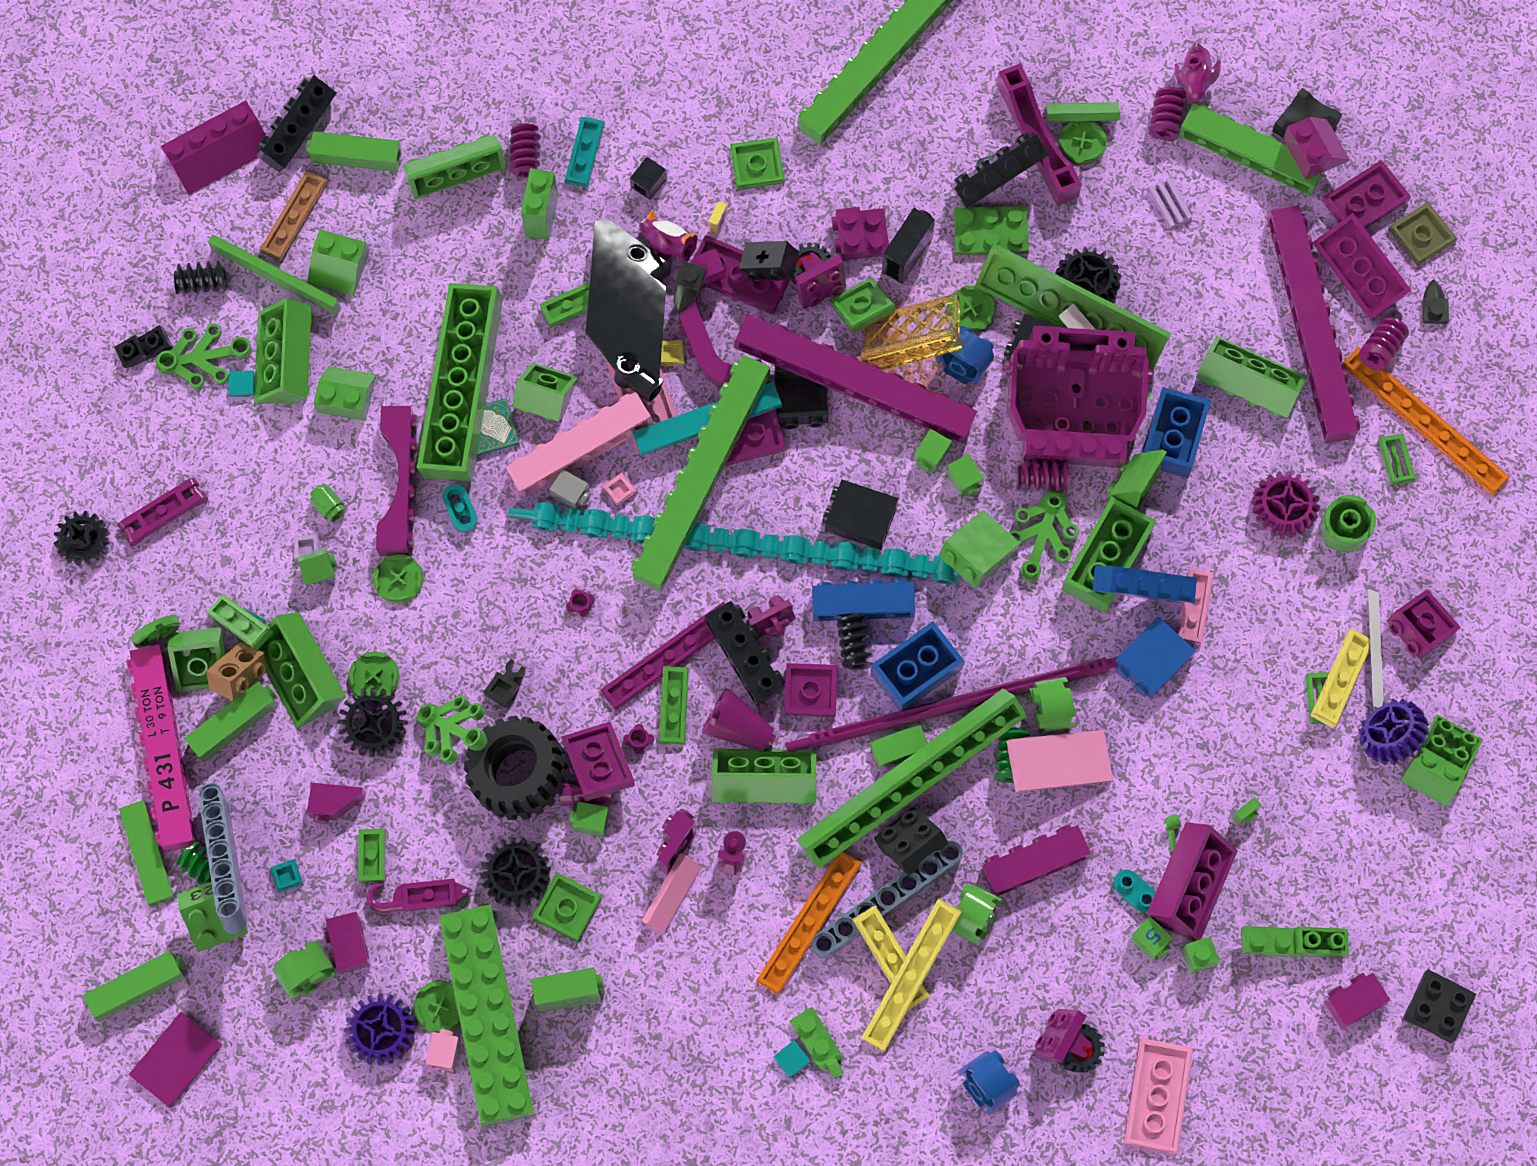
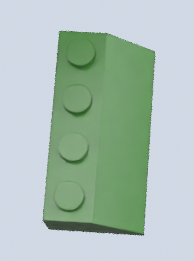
M494 134L491 136H481L476 141L467 144H457L454 148L446 151H436L422 159H412L407 164H404L403 168L413 197L417 199L506 169L502 147Z
M285 298L258 311L254 404L297 403L308 398L309 352L311 346L310 328L312 323L311 305Z
M1216 336L1196 376L1201 379L1202 383L1208 386L1215 385L1223 389L1230 396H1239L1246 399L1252 406L1264 407L1271 414L1288 418L1307 378L1302 373L1219 336Z
M300 612L278 615L267 625L273 631V634L258 650L264 653L266 673L298 729L335 709L346 698V695Z
M713 749L712 802H720L722 804L731 802H745L747 804L798 803L801 805L816 803V750L802 749L787 753L786 749H764L763 751L756 749Z

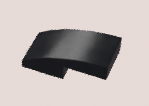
M158 325L140 337L136 335L131 336L114 348L123 367L126 369L155 357L163 351H168L173 346L164 327Z

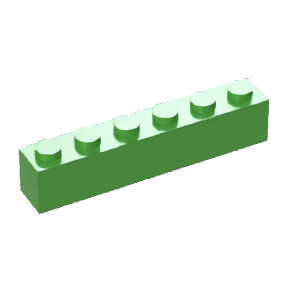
M1193 103L1181 126L1180 137L1309 196L1312 195L1322 175L1320 173L1305 180L1285 144L1277 141L1273 136L1263 135L1255 131L1251 126L1241 125L1227 115L1217 114L1205 105Z

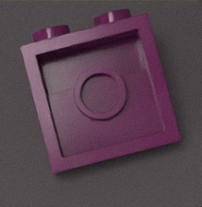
M860 207L836 209V216L831 217L833 231H838L839 239H834L836 254L841 253L842 261L883 256L884 251L889 245L884 208L862 211Z
M1428 589L1396 610L1386 620L1389 624L1390 632L1395 636H1400L1406 643L1407 652L1413 656L1416 655L1419 659H1422L1436 649L1442 642L1461 628Z
M684 809L677 810L674 816L669 815L662 826L665 842L661 845L656 855L659 856L657 859L659 870L667 875L679 854L684 852L696 834L695 821L692 820L694 816Z

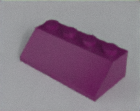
M245 100L161 145V148L187 194L190 195L258 158L255 155L259 149L256 145L262 136L266 134L248 102Z
M1186 822L1147 915L1165 929L1192 941L1201 940L1238 850L1211 825Z

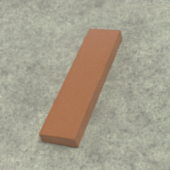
M308 170L305 171L259 249L261 253L278 261H283L328 184V179Z

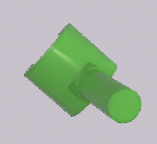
M1177 814L1169 816L1164 820L1169 836L1170 852H1173L1176 846L1174 830L1181 828V822Z

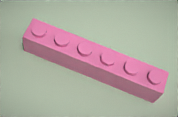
M636 392L632 395L626 394L618 400V403L611 407L601 408L590 419L580 420L571 430L567 432L562 431L556 434L550 442L535 446L524 457L514 458L506 466V469L522 497L525 498L553 483L562 469L570 473L633 437V431L652 425V418Z

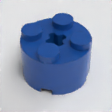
M960 326L958 330L951 333L937 354L936 361L938 365L940 362L944 365L943 372L963 384L967 385L970 381L973 382V385H976L994 360V353L992 351L994 345L988 339H981L973 334L969 328Z
M996 1050L991 1053L984 1051L959 1069V1076L964 1074L966 1078L963 1082L965 1089L980 1108L984 1105L988 1108L986 1111L988 1114H992L1017 1096V1088L1020 1086L1018 1078L1012 1072L1009 1073L1003 1065L1004 1060Z

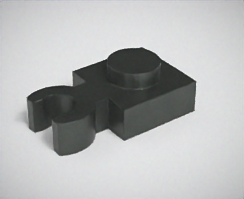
M512 659L506 663L505 674L502 675L497 671L483 692L486 697L504 708L507 707L519 689V684L515 683V680L521 679L526 672L523 666L518 672H512L511 668L515 664Z

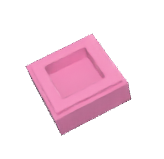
M622 472L602 486V490L617 507L637 493V490Z

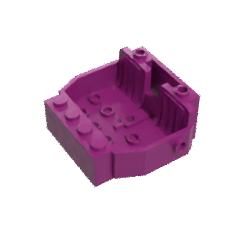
M1033 326L1028 340H1020L1010 361H1006L1005 376H1009L1007 414L1018 441H1023L1022 460L1027 459V462H1032L1033 459H1036L1039 463H1042L1043 460H1047V463H1052L1054 460L1057 461V464L1067 461V464L1121 468L1127 460V448L1133 441L1146 416L1148 385L1152 384V370H1148L1149 361L1146 357V348L1134 347L1135 332ZM1084 348H1092L1094 350L1084 351ZM1072 386H1079L1080 392L1074 393L1072 391ZM1059 421L1065 422L1066 428L1060 429L1057 423ZM1084 423H1089L1091 425V430H1084L1082 425Z

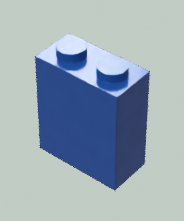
M1157 617L1116 658L1115 662L1118 666L1115 670L1123 679L1129 678L1136 684L1134 688L1143 697L1149 696L1152 699L1193 658L1196 650L1160 617Z

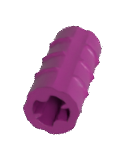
M578 782L561 784L564 787L562 794L559 795L561 806H575L578 802L589 804L613 803L612 793L585 801Z

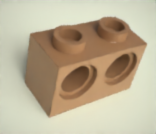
M242 642L238 643L206 671L209 689L234 701L267 672L264 653L259 650L255 651Z

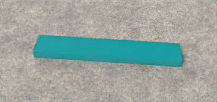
M773 382L765 385L749 418L782 407ZM714 403L633 431L632 434L641 457L698 437L702 426H707L711 419L708 415Z

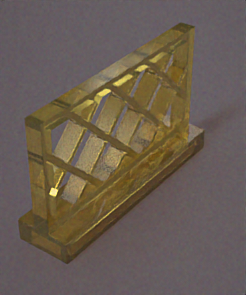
M955 293L900 308L865 327V350L861 351V360L865 364L873 363L879 366L881 370L963 349V340L960 337V297ZM952 303V307L946 313L940 311L945 305ZM922 311H930L923 320L918 318ZM936 315L942 317L934 327L929 324ZM900 317H907L900 326L894 324ZM915 321L918 325L911 333L908 332L906 329ZM948 321L952 323V327L941 329ZM885 323L877 332L873 331V325ZM891 327L895 329L888 339L883 337ZM924 328H927V329L930 330V331H929L928 333H926V334L919 335V333H920ZM901 334L907 336L904 340L895 342ZM879 340L884 342L882 346L873 348Z

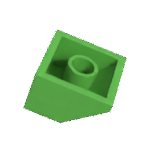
M320 229L311 251L307 283L354 296L370 254L367 243Z
M532 362L517 380L512 407L526 414L533 413L542 416L545 420L559 422L566 412L578 376Z
M328 366L318 381L313 402L317 413L366 421L377 375Z
M222 627L170 633L167 648L176 692L209 688L206 671L226 654Z

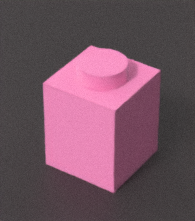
M443 1029L440 1030V1033L432 1032L425 1063L428 1067L454 1072L461 1043L460 1038L455 1036V1032Z

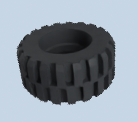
M509 716L508 721H504L502 718L494 721V726L489 727L487 725L482 729L487 738V745L484 749L480 751L467 749L466 756L469 760L464 762V770L467 773L465 780L473 795L484 808L491 811L495 816L503 818L505 815L508 820L515 821L518 816L523 820L530 819L532 813L540 815L545 812L543 810L545 806L549 805L551 807L556 802L554 799L556 794H562L564 787L561 784L566 782L568 778V773L565 770L568 768V761L564 756L565 751L551 731L539 721L534 722L532 718L525 716L521 720L517 716ZM521 750H529L537 754L534 771L525 781L514 786H500L496 783L498 767L508 755Z

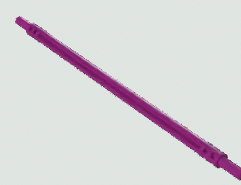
M1103 657L902 711L809 734L807 738L785 743L786 751L790 753L809 747L816 749L980 706L1002 689L1014 696L1029 693V689L1034 688L1035 682L1066 677L1068 682L1099 675L1109 672L1111 668L1117 667L1118 665L1115 662L1117 657L1109 659Z

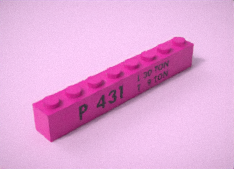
M158 644L130 650V659L127 660L129 674H133L134 677L131 691L133 698L138 701L135 715L137 722L141 723L143 731L139 732V740L141 746L145 747L147 755L143 757L145 771L150 774L151 781H147V788L150 797L153 796L155 804L151 806L153 820L158 822L159 830L155 831V837L158 846H162L166 852L192 845L196 842V835L165 652L161 645Z

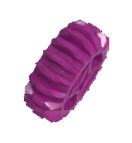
M1281 471L1277 472L1276 478L1270 474L1266 478L1267 481L1261 480L1259 483L1260 488H1255L1254 490L1255 497L1252 498L1251 503L1255 506L1252 508V513L1259 514L1255 519L1256 522L1265 521L1262 525V530L1267 529L1268 526L1272 528L1270 531L1271 536L1277 530L1280 531L1281 538L1285 537L1287 531L1291 538L1295 537L1296 531L1302 535L1305 532V528L1311 529L1313 526L1312 521H1316L1318 518L1316 512H1319L1320 505L1316 503L1319 502L1320 497L1313 495L1316 487H1307L1310 483L1309 479L1304 482L1300 481L1301 474H1297L1295 478L1292 477L1291 471H1288L1285 477ZM1283 488L1281 495L1267 497V494L1272 490ZM1293 490L1296 491L1303 499L1297 498L1293 494ZM1285 497H1286V501L1289 502L1288 505H1290V506L1288 507L1287 511H1286V507L1283 506L1284 503L1282 504V502L1284 501ZM1270 510L1276 511L1279 518L1275 517ZM1299 511L1305 512L1299 519L1288 521L1290 514L1299 513Z

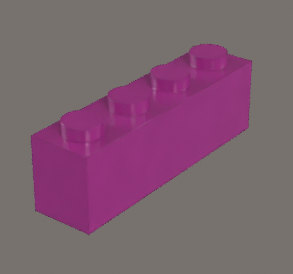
M1065 825L1057 829V834L1047 838L1045 834L1033 839V844L1023 847L1021 844L1008 850L1009 854L999 857L997 854L987 858L984 861L985 864L982 865L981 871L991 893L996 896L1003 895L1088 859L1091 852L1079 826L1076 825L1071 828L1070 825Z

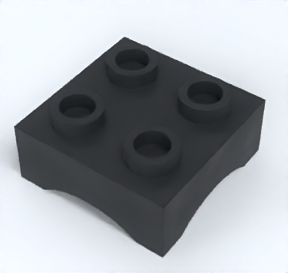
M1302 88L1284 113L1277 119L1272 132L1284 138L1288 126L1309 117L1327 119L1334 130L1341 119L1342 113L1322 104L1310 92Z
M912 807L874 837L880 850L890 857L908 876L916 871L918 865L928 855L937 850H942L949 844L942 830L916 807Z
M1427 969L1402 1019L1452 1043L1462 1027L1476 997V993Z

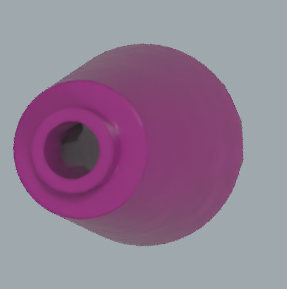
M725 688L715 703L716 706L712 713L710 712L703 726L702 733L706 736L763 751L765 747L770 749L776 738V735L773 734L774 728L734 692Z

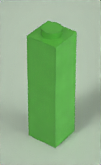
M313 131L312 139L307 141L306 153L310 155L312 163L398 172L402 151L398 140Z
M258 681L184 739L204 763L278 707L274 701L277 696L269 685L263 687Z
M168 951L83 994L93 1018L100 1022L186 978L183 970L187 968L180 955L175 956L174 953Z

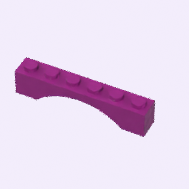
M1021 63L999 71L997 87L1021 135L1026 132L1037 134L1049 153L1047 157L1036 163L1056 205L1058 206L1078 198L1082 184L1072 164L1061 153L1049 133L1038 108L1031 83Z
M381 406L380 431L396 456L399 477L393 502L385 516L377 524L376 550L379 556L409 555V548H414V533H410V524L415 523V510L411 509V500L416 498L415 485H411L412 476H416V461H412V453H417V438H413V429H418V416L413 414L411 406Z

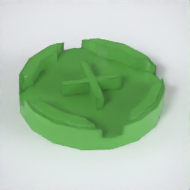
M1094 121L1069 122L1063 127L1059 136V148L1062 154L1069 161L1076 164L1096 162L1103 156L1106 149L1107 136L1104 129Z
M964 286L951 294L947 302V316L957 329L960 326H965L972 333H976L986 329L992 323L995 317L996 304L990 294L974 286Z
M394 554L387 556L383 559L384 561L376 566L373 574L374 588L384 600L397 604L408 602L416 597L422 589L424 581L422 568L412 557Z
M176 615L159 618L136 631L132 635L131 640L135 648L151 646V640L154 638L157 640L159 636H162L163 639L169 637L170 633H174L179 629L181 623Z
M378 651L362 654L360 658L352 663L348 674L349 685L360 698H362L361 689H365L369 696L372 687L376 688L377 696H379L382 689H385L387 691L385 698H387L397 689L400 680L399 668L395 661L386 653Z
M439 980L430 982L419 990L414 1000L413 1010L414 1016L422 1028L428 1032L440 1033L441 1029L451 1031L460 1024L453 984Z

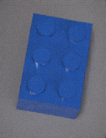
M1162 387L1143 452L1157 450L1167 452L1160 471L1189 478L1211 400Z
M932 621L871 664V674L898 710L902 711L961 671L964 660L934 621Z

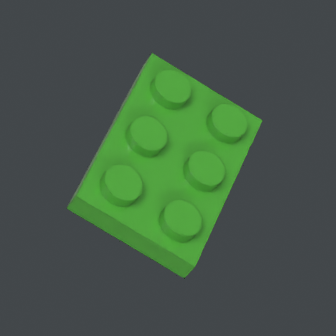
M1027 206L954 208L955 255H988L994 243L1015 254H1029Z

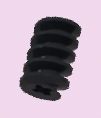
M220 260L216 261L215 268L212 267L210 261H207L205 268H202L201 263L197 262L196 269H193L191 264L187 263L186 270H183L181 264L177 263L176 271H174V287L177 295L181 289L184 294H189L191 288L194 293H199L200 288L204 292H209L210 286L214 292H217L220 289V285L224 291H227V274Z
M865 613L851 614L837 621V627L840 629L838 637L841 638L839 646L843 648L840 651V655L844 658L841 664L846 669H868L873 664L872 662H866L867 659L873 657V653L865 652L866 649L872 647L871 643L864 642V640L871 637L869 633H863V630L869 628L868 623H862V620L868 618V615Z

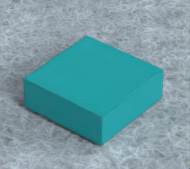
M253 370L229 371V397L254 396L255 373Z
M295 858L270 867L278 893L303 884Z
M795 1040L773 1056L789 1078L810 1063V1060Z

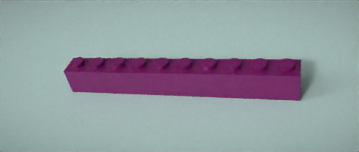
M1300 205L1271 210L1267 220L1324 442L1327 444L1354 439L1358 430H1360V421L1358 416H1354L1352 408L1354 407V398L1352 393H1348V375L1346 370H1342V352L1340 347H1336V329L1334 325L1330 324V306L1328 302L1324 301V283L1318 278L1319 265L1317 258H1313L1312 238L1310 235L1307 236L1306 215L1301 213Z
M746 314L735 339L733 348L917 426L927 430L932 429L942 436L962 444L967 438L977 410L972 409V406L968 403L955 402L944 393L929 391L920 383H910L903 380L904 378L899 374L884 372L873 363L865 364L858 361L852 354L839 353L828 344L823 343L820 345L813 342L807 335L794 334L785 326L768 323L763 317L756 314Z

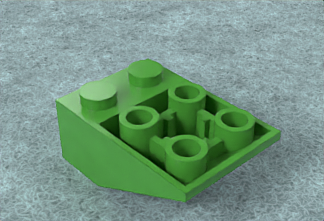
M1437 714L1429 727L1430 734L1426 736L1427 743L1420 744L1422 751L1416 750L1414 758L1411 759L1400 781L1447 807L1460 788L1483 739Z

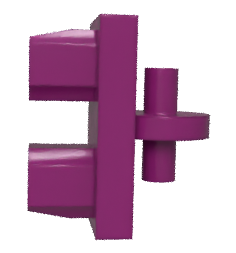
M780 595L770 599L768 602L770 609L764 612L761 611L760 607L756 606L747 611L749 625L753 627L758 638L765 634L769 636L775 632L781 638L785 636L783 628L789 626V622L796 619L790 600L785 601Z
M731 831L724 837V846L719 849L717 858L723 859L721 873L736 875L739 871L740 862H744L747 857L748 850H743L746 846L745 836L739 831Z

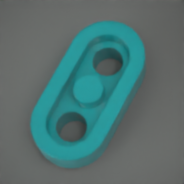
M458 484L448 486L444 490L442 498L452 524L457 531L469 533L476 528L478 519L467 491ZM457 495L460 497V500L456 503L452 502V497ZM464 517L470 519L467 524H462L460 521Z
M1128 869L1119 871L1113 879L1114 890L1136 911L1141 914H1147L1150 904H1144L1142 897L1148 896L1152 902L1156 891L1135 872ZM1128 878L1131 881V885L1124 886L1122 880Z

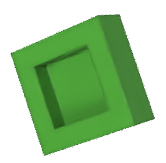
M1254 797L1237 810L1232 819L1238 826L1244 821L1248 825L1259 816L1257 811L1262 804Z

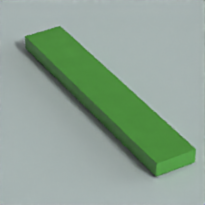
M212 235L208 240L213 252L336 316L341 308L337 298L216 235Z

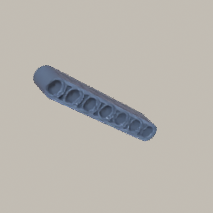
M208 783L199 790L198 796L215 908L225 931L235 934L241 932L246 927L248 920L230 809L220 785Z
M953 840L948 841L949 844L945 848L928 855L911 875L908 876L905 872H902L814 936L812 941L814 955L820 959H828L861 936L852 919L857 917L862 910L876 906L882 917L886 918L957 867L963 856L961 845ZM952 849L957 853L958 857L954 860H949L944 856V852ZM927 864H931L936 867L937 872L933 875H927L922 868ZM906 879H910L915 882L916 887L913 890H906L902 887L901 883ZM885 894H889L894 897L895 902L892 905H884L880 898ZM841 925H849L853 932L848 936H843L838 932V928ZM821 940H827L830 942L831 948L828 951H820L816 946L817 943Z

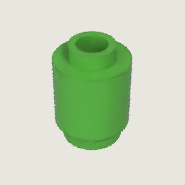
M319 485L310 493V503L324 519L335 522L346 512L344 502L329 485Z

